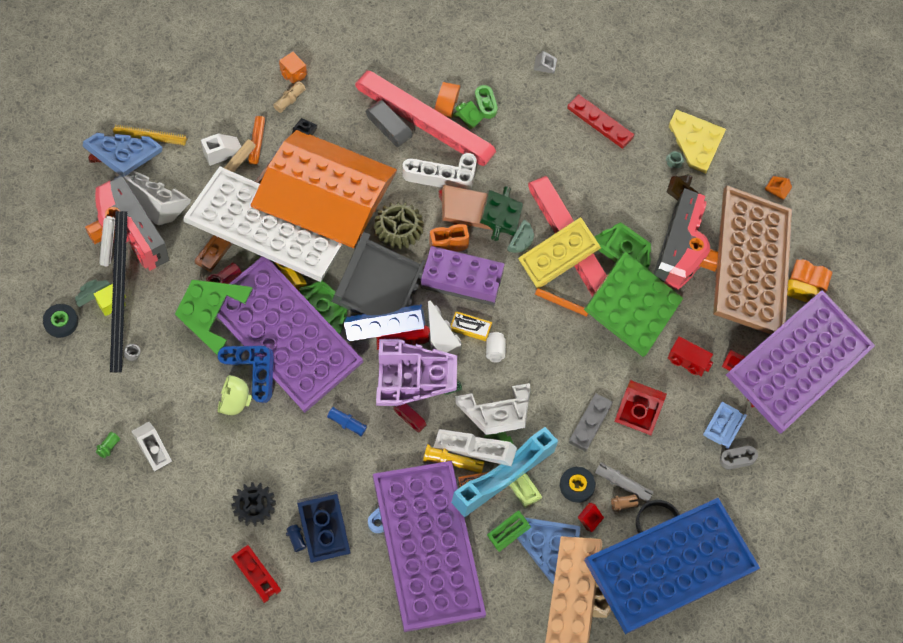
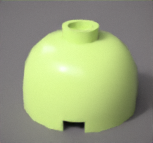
M227 376L221 392L222 402L219 401L217 412L226 415H236L242 412L245 406L249 407L252 395H249L247 383L238 377Z

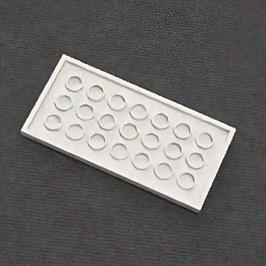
M219 167L184 216V222L321 282L344 244L251 207L252 200L260 184Z

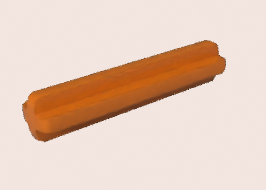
M256 116L251 141L254 142L256 147L249 154L248 161L251 165H257L259 162L265 118L263 116Z

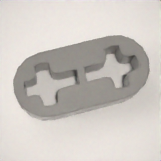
M751 446L729 449L722 453L720 464L725 469L750 466L757 460L758 452ZM746 452L749 455H753L750 460L748 457H743ZM727 456H729L731 459L737 458L734 459L732 463H730L729 461H725Z

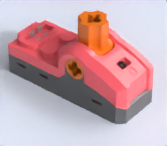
M120 175L96 187L95 200L98 220L85 226L91 241L94 244L101 242L103 220L106 216L115 218V211H128L127 242H129L133 252L136 253L143 268H148L151 271L170 261L164 240L123 176Z
M685 188L674 207L654 271L656 277L676 290L682 288L700 267L715 272L718 262V251L710 249L706 236L697 231L707 204L704 201L705 196Z

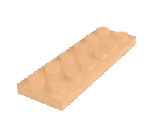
M561 536L545 643H589L597 583L584 560L586 557L601 551V539Z

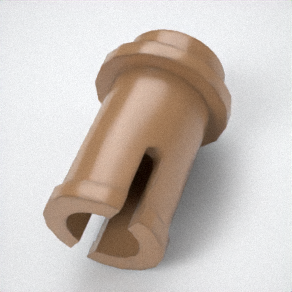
M635 494L624 497L615 496L611 499L612 509L620 512L621 509L638 507V501L629 502L637 499V496Z

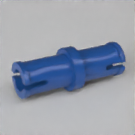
M332 407L327 415L328 419L342 425L341 428H347L361 437L367 429V425L352 418V415H346L337 410L335 407Z

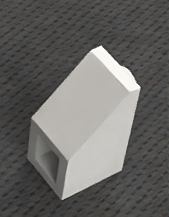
M215 134L201 140L203 153L210 166L232 158L241 148L237 137Z

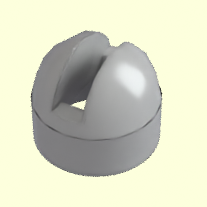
M128 344L125 347L124 356L129 361H135L138 359L141 350L135 344Z

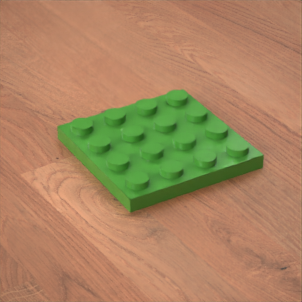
M625 251L619 257L584 310L639 355L644 357L683 298Z

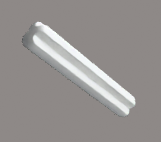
M106 216L103 220L99 263L105 267L111 264L115 218Z

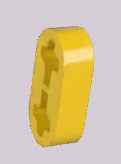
M793 279L788 280L787 296L808 303L820 292L815 286Z

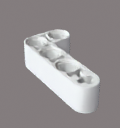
M471 153L461 156L459 167L417 159H407L403 162V178L406 181L441 188L444 185L467 190L472 188L476 171V157Z

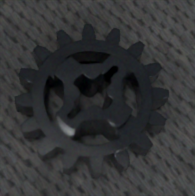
M251 482V487H247L244 484V490L237 489L238 496L232 497L235 502L231 504L232 509H235L233 514L234 516H239V522L245 520L246 526L250 522L253 523L254 527L257 526V522L264 525L265 518L271 520L269 513H275V508L272 507L276 505V500H273L274 493H269L268 486L263 489L262 483H259L257 487H255L254 482ZM265 499L267 500V507H266V508H265L264 505H263V503L265 502ZM241 501L245 504L243 510L240 508Z

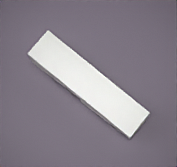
M441 429L438 431L433 447L440 450L445 448L450 453L512 466L517 447L511 442L480 438L469 433Z

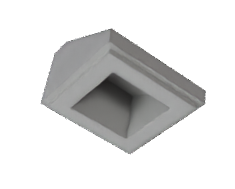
M542 51L535 58L533 70L554 74L557 58Z

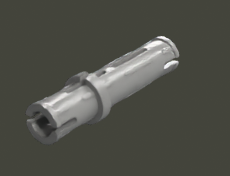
M602 462L595 472L611 481L610 484L620 486L645 502H648L653 494V491L621 474V471H616Z

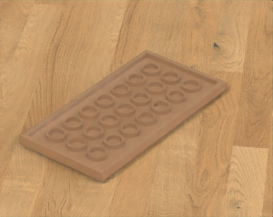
M728 185L723 189L714 315L769 334L774 333L786 322L792 209Z

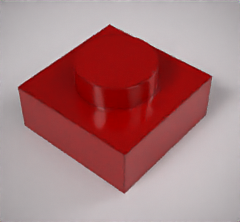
M589 503L578 515V519L587 531L593 532L604 519V516L595 504Z

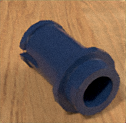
M292 525L286 529V536H289L294 552L307 548L301 535L302 529L298 525Z

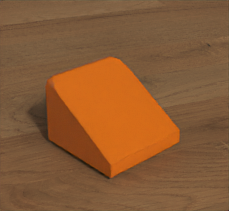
M773 176L765 187L766 191L783 200L792 189L788 178Z

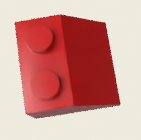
M630 380L614 422L652 435L667 393Z

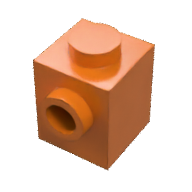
M294 52L279 60L282 76L286 80L289 79L292 84L302 81L307 75L306 64Z

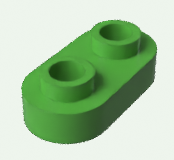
M486 85L477 87L475 90V100L479 111L486 119L495 117L498 106L492 89Z

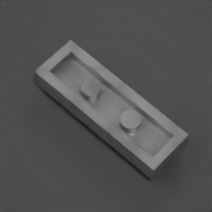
M595 393L572 434L569 444L586 452L613 402Z

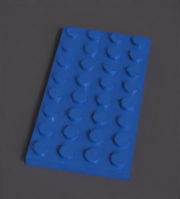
M719 498L588 556L584 560L625 635L760 569Z

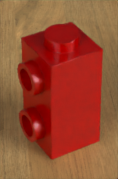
M680 336L677 338L667 358L672 364L682 366L688 369L691 374L701 377L705 371H710L714 363L711 361L712 353Z

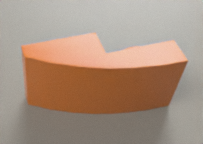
M443 82L434 110L452 119L461 86Z

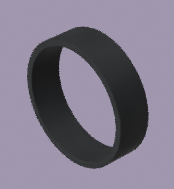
M649 501L641 507L636 517L637 532L638 534L643 532L640 526L639 517L642 511L650 506L665 507L669 509L675 517L679 516L680 514L678 510L667 501Z

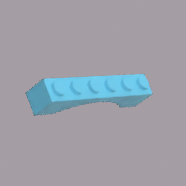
M544 427L531 436L516 451L512 466L500 464L489 473L470 480L454 492L451 503L466 517L554 453L558 440Z

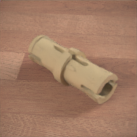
M299 81L296 82L291 89L286 90L283 96L273 104L275 110L282 113L286 107L293 104L296 98L306 90L305 86Z

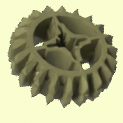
M399 201L396 205L390 202L389 207L384 205L383 211L379 210L378 216L375 217V235L379 236L380 242L384 241L385 247L391 244L392 249L395 245L398 246L399 250H401L402 245L407 249L409 243L415 245L416 240H420L424 230L422 214H419L418 209L414 210L413 204L408 207L406 202L403 205H400Z

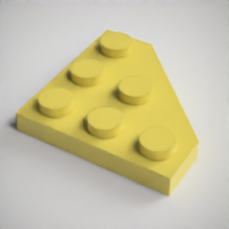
M676 109L669 128L674 133L676 142L681 152L684 153L689 167L706 174L726 129Z

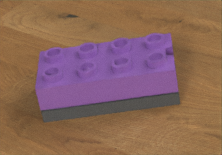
M431 246L421 279V288L495 306L505 263Z

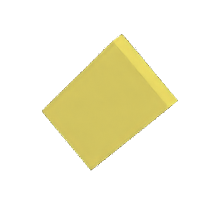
M580 217L518 259L536 288H541L601 249V247Z

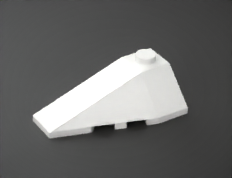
M132 171L123 177L154 224L163 225L173 222L190 204L191 199L180 191L165 189V184L150 182L149 177L136 171Z

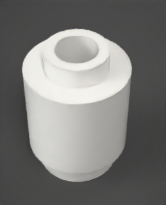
M493 332L489 334L486 340V357L491 362H500L505 358L506 339L502 333Z

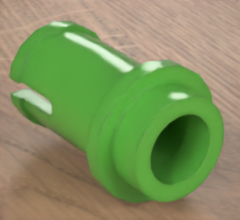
M109 432L101 445H97L96 453L102 458L110 456V451L119 442L120 438L115 433Z

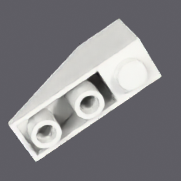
M428 301L430 349L453 355L459 354L462 345L460 338L452 333L449 322L447 320L444 321L441 317V311L438 306H434L431 301Z

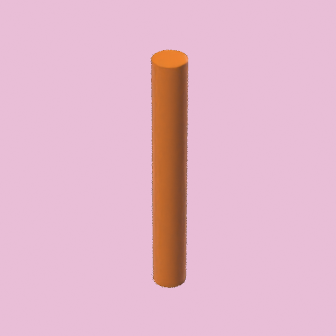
M537 288L536 296L586 317L588 316L584 307Z

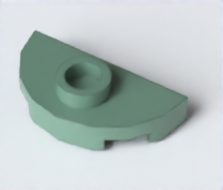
M523 220L507 251L513 253L523 252L532 245L534 233L529 222Z
M92 280L84 284L80 288L81 291L78 296L76 295L75 297L78 307L95 299L94 293L111 284L107 280Z

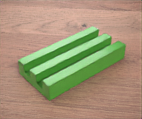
M518 510L488 533L487 536L500 552L529 530L531 525ZM519 518L521 519V520H519L517 523H515L512 527H509V526L512 525L515 521H517ZM504 531V533H502L499 537L494 539L497 535Z

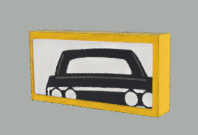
M455 312L451 323V331L486 341L492 322Z

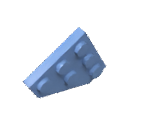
M96 133L83 141V147L123 177L162 152V146L146 136L138 139L130 138V135L115 134V137L104 136L103 133Z
M525 518L531 525V528L517 539L549 581L554 584L561 536L579 537L581 526Z

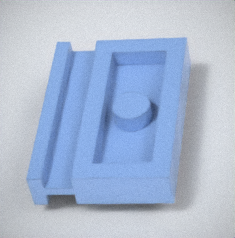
M721 402L703 436L729 449L747 415H743L739 410Z

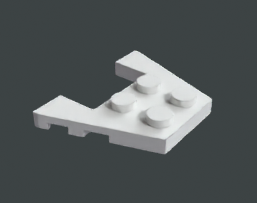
M530 384L512 386L515 399L476 405L471 393L455 396L456 405L486 435L525 428Z

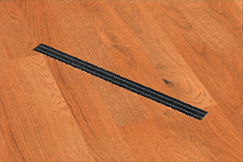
M115 211L110 373L122 372L128 211Z

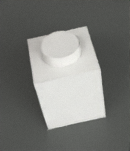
M150 422L131 431L154 471L172 462L157 431Z

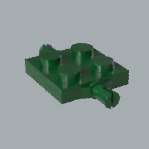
M508 186L503 188V194L492 190L488 191L479 222L493 230L491 239H494V241L499 240L500 233L514 236L517 231L523 203L509 197L511 188H508Z

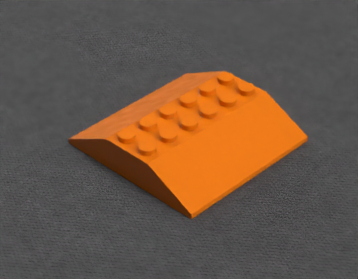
M296 130L282 143L267 167L252 200L251 207L355 248L394 178L397 169Z

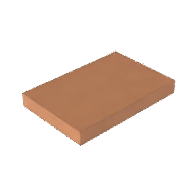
M444 185L442 187V220L492 230L487 225L479 223L487 193Z

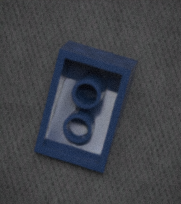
M337 491L297 500L310 562L313 563L351 554Z

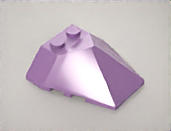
M379 339V379L376 406H398L457 390V355L435 349L433 351L427 350L418 344L416 346L409 345L400 339Z

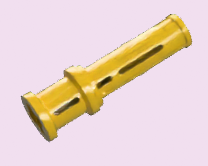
M427 444L423 462L441 463L452 461L454 467L482 473L485 462L448 453V450L445 448L440 450L431 447L429 444Z

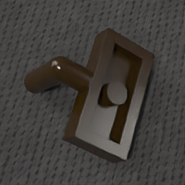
M691 174L672 176L666 191L677 201L684 188L699 193L690 186L693 179Z

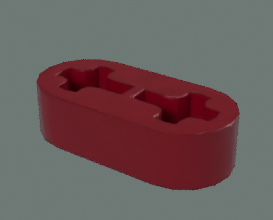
M407 403L393 407L396 414L416 432L420 433L427 426L425 420Z

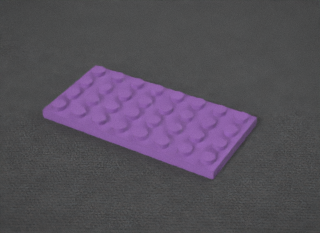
M262 256L230 283L232 285L249 286L253 290L246 304L227 296L217 318L243 346H266L273 351V379L304 413L364 362L269 259ZM264 352L263 354H256V353H255V357L258 356V357L264 358L265 356H267V353H265V352Z
M821 290L730 370L726 376L781 434L875 345Z
M452 461L373 474L372 477L404 632L486 617L465 518L451 503L453 494L458 489Z

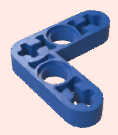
M266 346L222 347L218 352V360L226 365H253L252 397L256 402L260 403L270 401L273 384V351ZM245 350H248L250 356L246 361H243L241 355ZM264 352L267 353V356H265L264 358H261V357H258V356L255 357V353H256V354H263ZM228 353H230V354L235 355L236 358H235V357H228V358L226 359V358H224V355H227ZM262 369L267 371V376L264 380L259 378V372ZM262 391H264V392H265V395H263L262 397H260V396H259V393H261Z

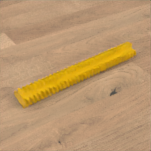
M115 125L113 129L114 135H130V138L140 139L142 136H146L157 142H170V144H181L185 146L187 141L186 135L184 137L183 135L181 137V134L180 136L179 134L174 136V133L173 135L172 133L168 135V132L163 134V131L162 134L161 131L160 133L159 131L154 133V130L153 132L152 130L148 132V129L143 131V128L142 131L141 128L140 130L139 128L134 130V127L133 129L132 127L128 129V126L123 128V125L122 128L121 125L120 127Z

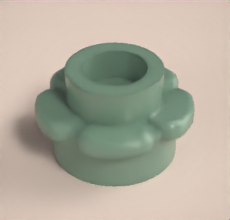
M677 151L671 152L666 157L667 165L671 168H680L684 162L682 154Z

